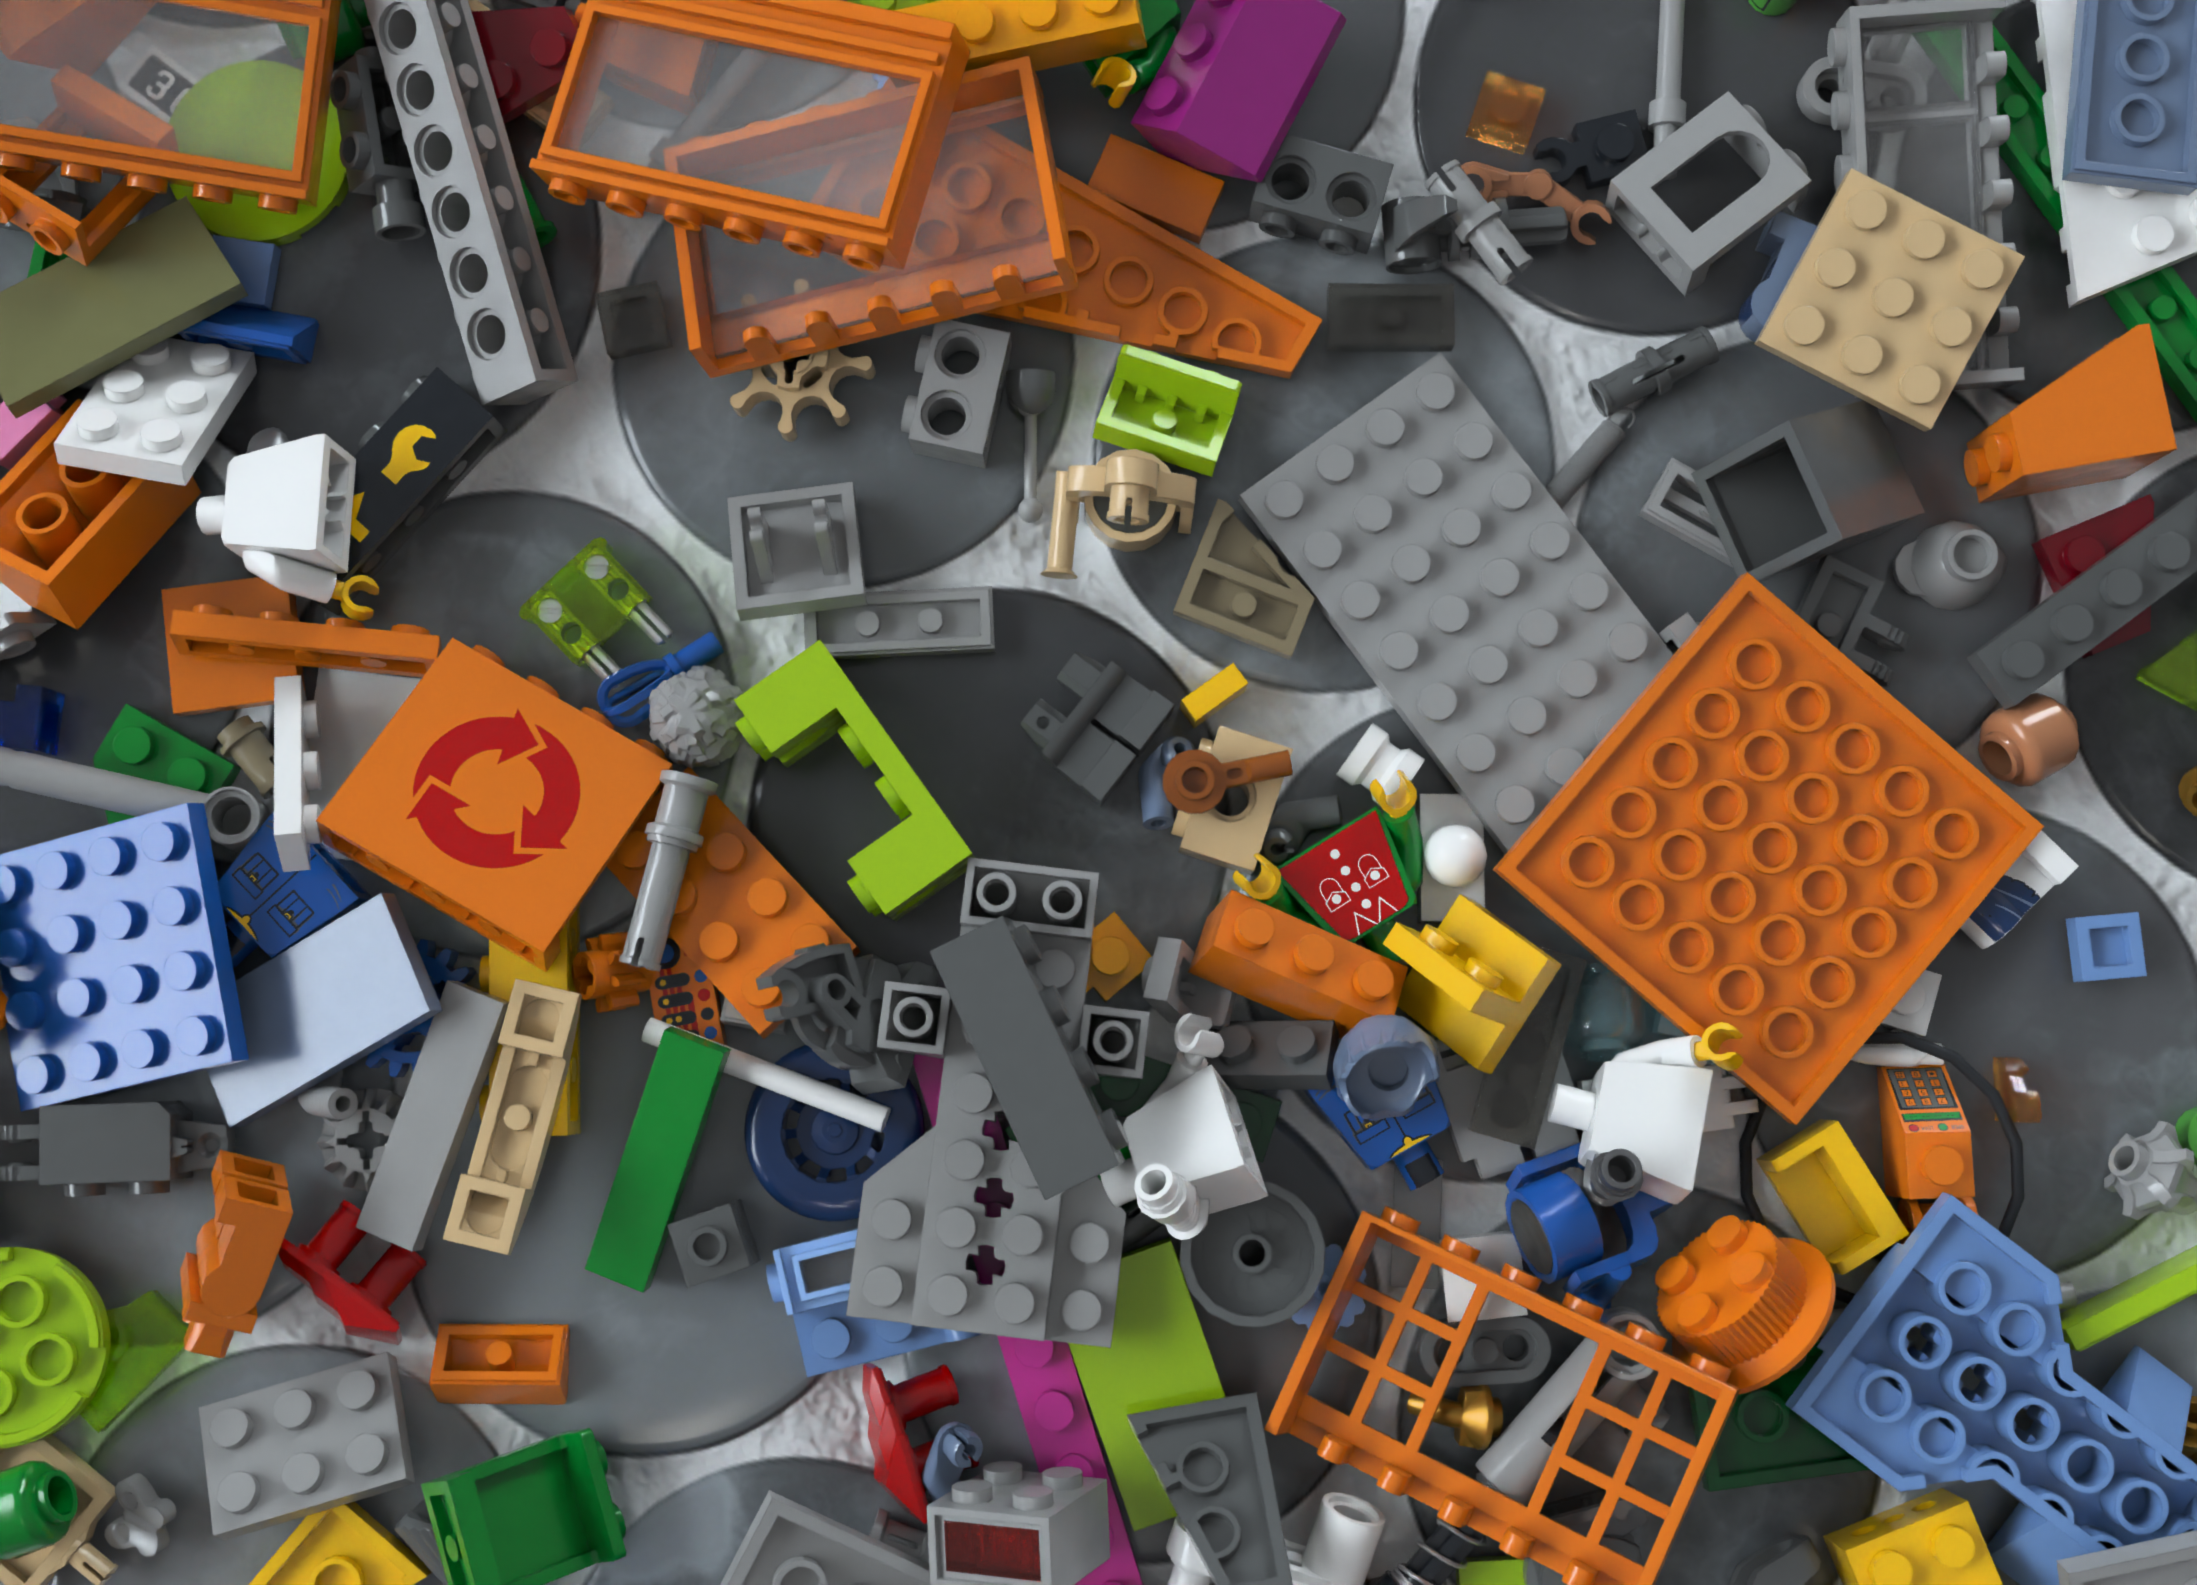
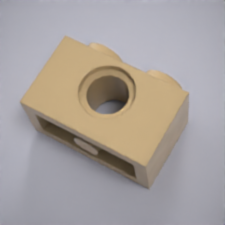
M1219 725L1215 740L1212 741L1202 737L1198 750L1213 754L1221 763L1288 750L1291 757L1293 751L1292 748ZM1284 777L1239 786L1246 795L1247 804L1244 811L1234 816L1223 815L1215 808L1203 814H1187L1178 810L1171 834L1183 838L1178 853L1234 871L1237 870L1240 873L1251 876L1257 863L1253 855L1261 851Z

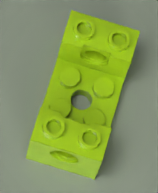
M818 640L734 699L744 714L735 724L749 745L757 754L761 755L765 762L775 756L788 768L833 735L839 733L864 769L875 762L884 774L874 784L901 821L905 820L847 860L857 874L848 880L847 883L869 913L872 912L876 917L884 912L886 916L896 922L966 872L968 857L975 858L973 853L821 640Z

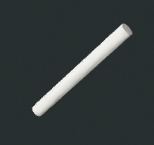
M651 1017L644 1027L641 1038L642 1042L659 1047L664 1030L673 1025ZM681 1029L731 1049L723 1071L726 1074L882 1132L886 1126L891 1111L890 1107Z

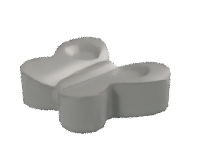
M135 1473L118 1482L115 1486V1494L124 1512L121 1517L107 1526L105 1529V1539L116 1549L136 1547L143 1556L153 1557L169 1546L170 1538L166 1524L173 1521L176 1517V1506L168 1498H159L148 1479L140 1473Z

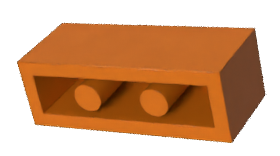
M1231 890L1207 916L1188 972L1296 1020H1334L1340 1034L1339 1038L1342 1039L1351 1028H1354L1364 1018L1375 1015H1395L1408 967L1244 894Z

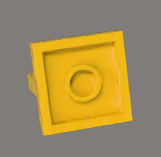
M1462 894L1458 895L1438 928L1426 924L1423 930L1419 932L1396 922L1383 942V945L1413 967L1404 981L1397 1006L1474 1068L1488 1074H1492L1562 966L1561 963L1475 900Z

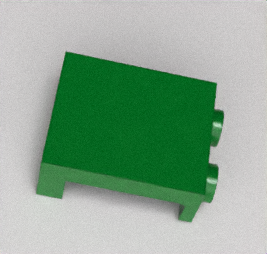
M590 1428L562 1432L421 1484L448 1585H544L601 1562H614L626 1557V1549L623 1542L626 1535L625 1521L618 1506L612 1502L605 1477L608 1471L607 1456L603 1446L595 1439Z

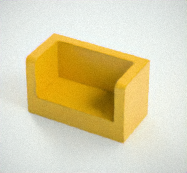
M1820 1119L1756 1159L1806 1241L1825 1256L1832 1267L1833 1273L1844 1275L1909 1235V1232L1839 1121Z

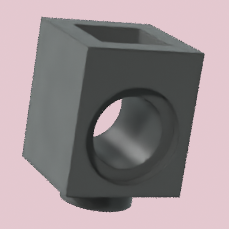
M741 1199L667 1225L687 1288L745 1269L761 1260Z

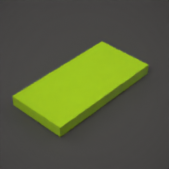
M1170 1237L1121 1255L1111 1348L1068 1343L1134 1532L1177 1516V1513L1134 1435L1127 1415L1226 1397Z

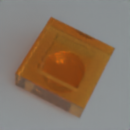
M1487 71L1465 136L1524 155L1546 89Z

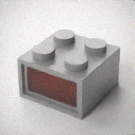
M998 1461L984 1465L983 1472L970 1480L953 1484L952 1491L927 1505L930 1585L1076 1584L1110 1558L1107 1479L1082 1477L1081 1469L1069 1466L1053 1467L1039 1473L1023 1471L1022 1464L1014 1461Z

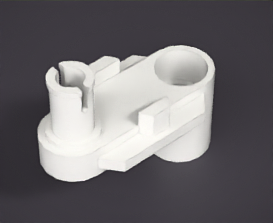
M1335 1492L1324 1494L1307 1545L1304 1546L1284 1538L1293 1585H1364L1386 1521L1384 1514L1374 1505L1353 1495ZM1177 1515L1166 1545L1167 1554L1174 1563L1168 1585H1209L1211 1577Z

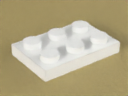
M168 338L103 372L53 443L58 464L186 486L255 377L257 369L254 352L226 348L219 344H203Z

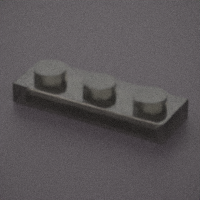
M1538 945L1536 946L1561 963L1562 966L1492 1074L1484 1072L1468 1131L1533 1150L1536 1147L1587 963L1585 959Z

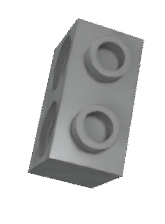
M947 320L934 324L932 336L922 334L915 359V372L923 373L918 396H907L901 421V432L909 433L908 439L914 454L986 469L1006 381V372L1008 371L1012 354L1010 332ZM958 351H969L979 359L976 367L965 374H956L949 371L945 367V363L953 353ZM946 410L957 411L965 417L962 428L950 435L937 433L931 428L932 421L936 415Z

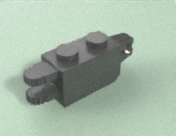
M181 1101L39 1106V1124L0 1126V1140H7L9 1143L31 1142L33 1139H39V1164L11 1162L7 1166H0V1181L39 1180V1185L64 1184V1197L106 1195V1183L129 1182V1194L170 1192V1180L192 1178L193 1171L214 1167L220 1149L236 1153L235 1128H229L228 1124L193 1120V1112Z

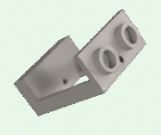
M1728 91L1611 179L1605 206L1609 209L1611 216L1679 291L1686 296L1705 281L1709 266L1773 216L1785 207H1788L1793 213L1798 211L1803 204L1812 180L1808 177L1807 168L1801 158L1790 149L1783 150L1767 133L1766 125L1759 113L1749 105L1742 106ZM1724 138L1756 172L1761 180L1692 233L1653 189L1713 143Z

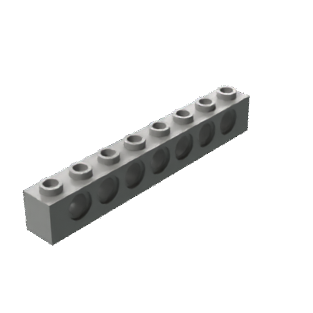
M364 0L367 16L372 26L384 67V75L391 91L402 129V137L407 146L419 188L420 199L425 208L437 250L438 261L443 270L454 308L455 319L461 332L472 370V378L477 388L481 405H526L579 381L469 1Z

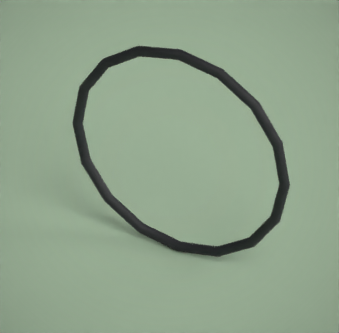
M1873 1032L1864 1044H1904L1950 1062L1989 1098L2010 1144L2012 1196L1998 1229L2009 1238L2025 1198L2023 1142L1999 1091L1955 1051L1906 1032ZM1757 1097L1759 1112L1750 1113L1739 1141L1741 1198L1752 1222L1761 1223L1768 1228L1753 1195L1752 1142L1767 1106L1766 1103ZM1836 1286L1835 1299L1849 1304L1856 1294Z

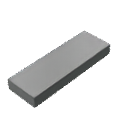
M992 586L866 592L867 605L804 613L805 650L818 640H821L835 660L996 652Z

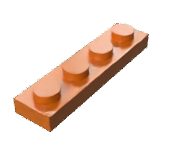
M209 604L195 605L193 611L173 609L169 635L178 653L182 655L421 678L443 651L439 635H430L429 630L416 625L397 624L391 627V631L368 629L365 628L363 623L348 618H329L325 624L299 622L298 617L279 611L261 612L259 618L233 615V612L227 608Z

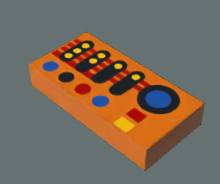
M668 935L660 964L662 965L660 972L653 971V979L649 988L654 1018L727 1045L724 1024L720 1021L722 1011L717 987Z

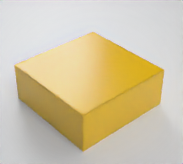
M1232 663L1181 700L1179 709L1193 728H1196L1243 694L1248 682L1235 664Z

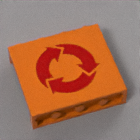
M452 637L316 819L323 843L530 964L547 972L561 952L559 934L657 791L663 790L664 784L659 780L661 770H673V764L664 756L665 753L653 743L644 739H637L635 742L616 732L612 723L599 712L588 707H582L581 710L574 708L559 699L557 691L545 681L535 676H528L524 679L505 668L504 662L491 650L481 645H475L470 648Z

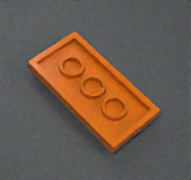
M689 767L683 771V773L698 776ZM663 790L652 798L606 866L636 900L652 845L651 842L646 840L647 834H645L647 823L655 821ZM712 795L708 797L699 834L704 837L702 848H698L697 853H690L668 935L757 1033L765 1039L785 1020L769 1022L765 1019L763 1010L781 1006L783 996L777 986L758 990L756 979L763 972L780 960L794 955L795 950L822 943L826 946L850 943L854 957L860 953V950L718 796Z

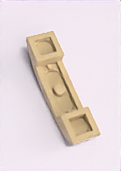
M515 979L498 1043L503 1045L469 1169L467 1174L461 1173L443 1240L511 1255L531 1203L556 1121L577 1029L582 998L580 993Z

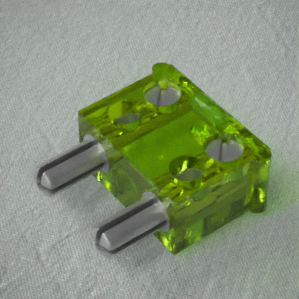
M598 537L597 539L594 538L520 607L519 616L530 624H536L575 665L580 667L585 662L603 681L610 675L592 655L595 654L612 673L621 670L601 647L629 620L632 619L657 646L666 643L638 614L640 610L668 639L673 635V630L648 605L653 598L611 555L613 551L612 546L604 538ZM622 583L628 584V594L623 599H613L612 592L615 586ZM579 626L582 631L580 639L575 643L569 644L566 640L567 632L572 627ZM617 684V685H615V686H614L613 688H611V689H615V688L619 687L620 685Z

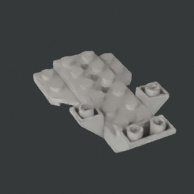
M968 857L960 916V936L1001 916L1012 919L1015 928L1025 924L1031 932L1042 956V961L1033 965L1044 989L1052 985L1056 987L1070 1015L1071 1022L1062 1025V1028L1072 1049L1075 1050L1083 1046L1100 1077L1142 1079L1150 1012L1085 1004L1099 873ZM885 981L877 1048L944 1059L936 1125L863 1183L846 1316L909 1323L914 1326L1111 1348L1126 1220L1125 1211L1121 1206L1116 1208L1112 1204L1103 1183L1097 1176L1045 1200L1018 1142L1009 1140V1150L999 1151L995 1149V1140L984 1135L986 1123L988 1121L996 1123V1114L1004 1113L947 989ZM999 1178L1003 1180V1190L1013 1193L1014 1201L1010 1209L1001 1207L1000 1217L992 1218L987 1216L986 1205L976 1201V1195L979 1187L988 1188L989 1179ZM981 1245L993 1246L995 1258L1005 1261L1003 1276L993 1274L992 1284L978 1282V1271L968 1269L970 1254L979 1256Z

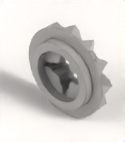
M366 1088L355 1091L358 1105L355 1114L350 1118L336 1120L323 1117L324 1124L321 1136L316 1143L322 1150L325 1161L324 1169L331 1172L342 1182L343 1187L369 1192L387 1143L384 1146L374 1148L373 1158L369 1159L366 1158L365 1148L354 1147V1144H347L346 1138H352L354 1134L363 1133L367 1121L372 1122L374 1132L390 1136L403 1097L392 1091L380 1088Z

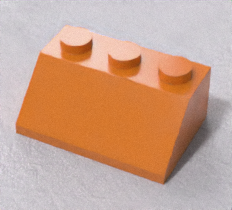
M77 399L0 480V581L28 605L77 630L202 493L193 476L186 486L58 464L53 443L83 402L80 399Z

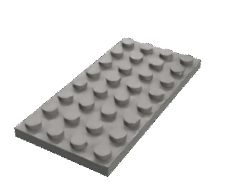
M1441 352L1239 495L1238 502L1293 575L1315 598L1314 603L1458 794H1461L1504 855L1673 656L1667 645Z

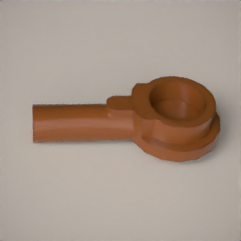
M1186 750L1176 754L1167 763L1162 776L1163 791L1168 802L1177 810L1187 814H1203L1212 810L1222 800L1225 790L1228 788L1293 775L1288 750L1221 763L1213 754L1203 750Z

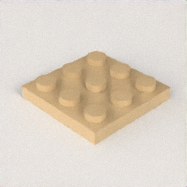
M1851 168L1845 174L1754 344L1926 432L1932 429L2025 256Z

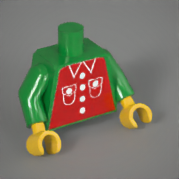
M1397 770L1400 786L1391 795H1385L1381 784L1377 779L1373 780L1370 784V792L1382 807L1383 813L1380 812L1377 806L1373 807L1278 867L1260 853H1256L1253 856L1261 864L1259 876L1249 882L1236 870L1233 873L1234 882L1259 902L1352 943L1361 938L1368 950L1393 961H1398L1401 958L1383 945V942L1396 923L1393 917L1417 903L1415 892L1418 891L1423 883V838L1413 807L1417 799L1415 786L1401 770Z

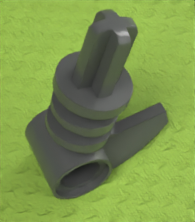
M1447 195L1408 196L1390 200L1382 205L1385 266L1388 272L1394 274H1419L1432 271L1442 265L1441 252H1447L1448 262L1460 261V251H1469L1470 260L1481 259V256L1470 242L1463 244L1455 234L1458 226L1450 216L1458 211L1457 199ZM1505 197L1492 198V201H1495L1503 212L1500 220L1522 247L1555 245L1566 241L1568 220L1564 208L1555 206L1508 210ZM1503 253L1501 255V258L1504 261H1507L1508 255L1506 253Z

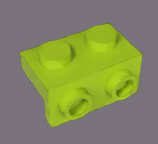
M1124 344L1118 356L1113 380L1096 420L1092 438L1128 450L1137 449L1151 453L1162 461L1212 477L1233 419L1242 383L1215 371L1204 370L1162 356L1154 351Z

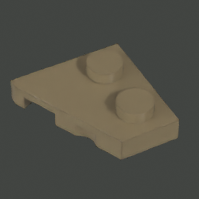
M1218 499L1173 610V615L1290 660L1315 598L1295 576L1289 575L1278 563V557L1261 539L1258 541L1235 516V510L1226 501Z

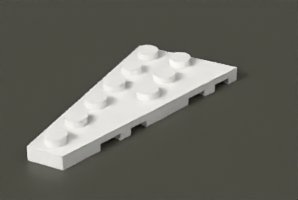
M2030 0V2L2036 4L2040 36L2035 41L2038 64L2043 63L2047 92L2042 96L2053 189L2060 194L2064 227L2059 230L2061 252L2067 253L2071 283L2066 286L2068 308H2071L2196 256L2197 189L2186 196L2062 180L2077 0Z

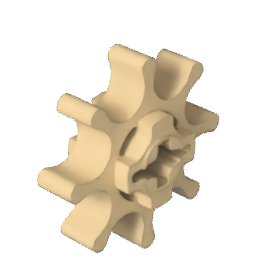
M799 280L795 283L796 296L812 292L806 280ZM747 295L742 300L744 309L759 305L752 295ZM839 347L805 355L807 360L798 361L796 370L793 371V380L785 362H793L795 358L752 368L753 377L751 383L745 390L732 395L730 404L737 415L745 417L756 404L762 401L771 400L778 402L782 406L783 411L778 424V430L784 440L792 442L797 438L796 420L798 414L810 405L826 407L831 412L838 426L847 425L850 421L845 406L833 397L835 385L840 379L851 375L860 376L868 380L872 379L876 374L875 367L869 356L848 357L843 355L839 351ZM766 377L775 378L777 380V384H772L767 380Z

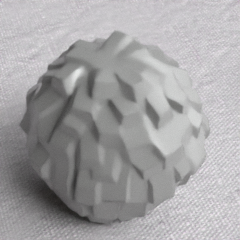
M705 665L692 666L687 673L682 671L668 680H663L650 693L647 701L650 704L649 728L651 730L649 735L653 742L660 744L665 755L678 765L683 764L692 769L698 766H707L708 768L718 766L720 762L731 758L739 750L738 746L742 733L735 722L742 718L744 714L734 699L743 693L739 686H732L725 678L726 675L721 670H715V668Z

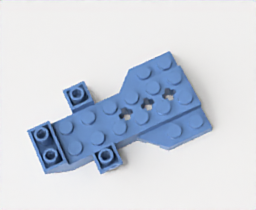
M1945 1192L1940 1194L1905 1243L1902 1245L1896 1242L1890 1247L1817 1347L1823 1351L1822 1355L1785 1403L1787 1407L1899 1492L1927 1488L1926 1485L1957 1480H1963L1968 1483L1991 1479L2020 1502L1990 1541L1987 1548L1995 1566L2020 1585H2060L2056 1560L2197 1530V1465L2182 1454L2193 1387L2136 1345L2101 1392L2073 1371L2069 1343L2064 1342L2059 1311V1304H2063L2059 1276L1954 1196ZM1925 1323L1920 1332L1927 1340L1925 1346L1920 1351L1910 1346L1907 1351L1909 1341L1906 1338L1907 1333L1913 1326L1920 1329L1921 1325ZM1967 1367L1974 1369V1375L1980 1380L1978 1387L1973 1391L1964 1387L1960 1379ZM2022 1408L2027 1410L2026 1414L2033 1420L2031 1427L2027 1431L2018 1428L2014 1420L2017 1412Z

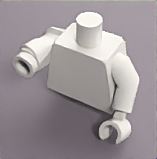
M1191 1013L1183 1015L1176 1025L1174 1041L1179 1051L1166 1079L1143 1107L1129 1115L1123 1124V1129L1129 1141L1128 1147L1131 1158L1125 1160V1163L1100 1174L1104 1189L1116 1208L1137 1199V1204L1142 1213L1161 1224H1165L1168 1232L1179 1240L1190 1239L1202 1232L1208 1223V1217L1211 1213L1254 1202L1268 1196L1236 1096L1212 1064L1208 1066L1207 1059L1205 1058L1218 1057L1223 1052L1224 1041L1219 1033L1209 1031L1212 1027L1211 1018Z

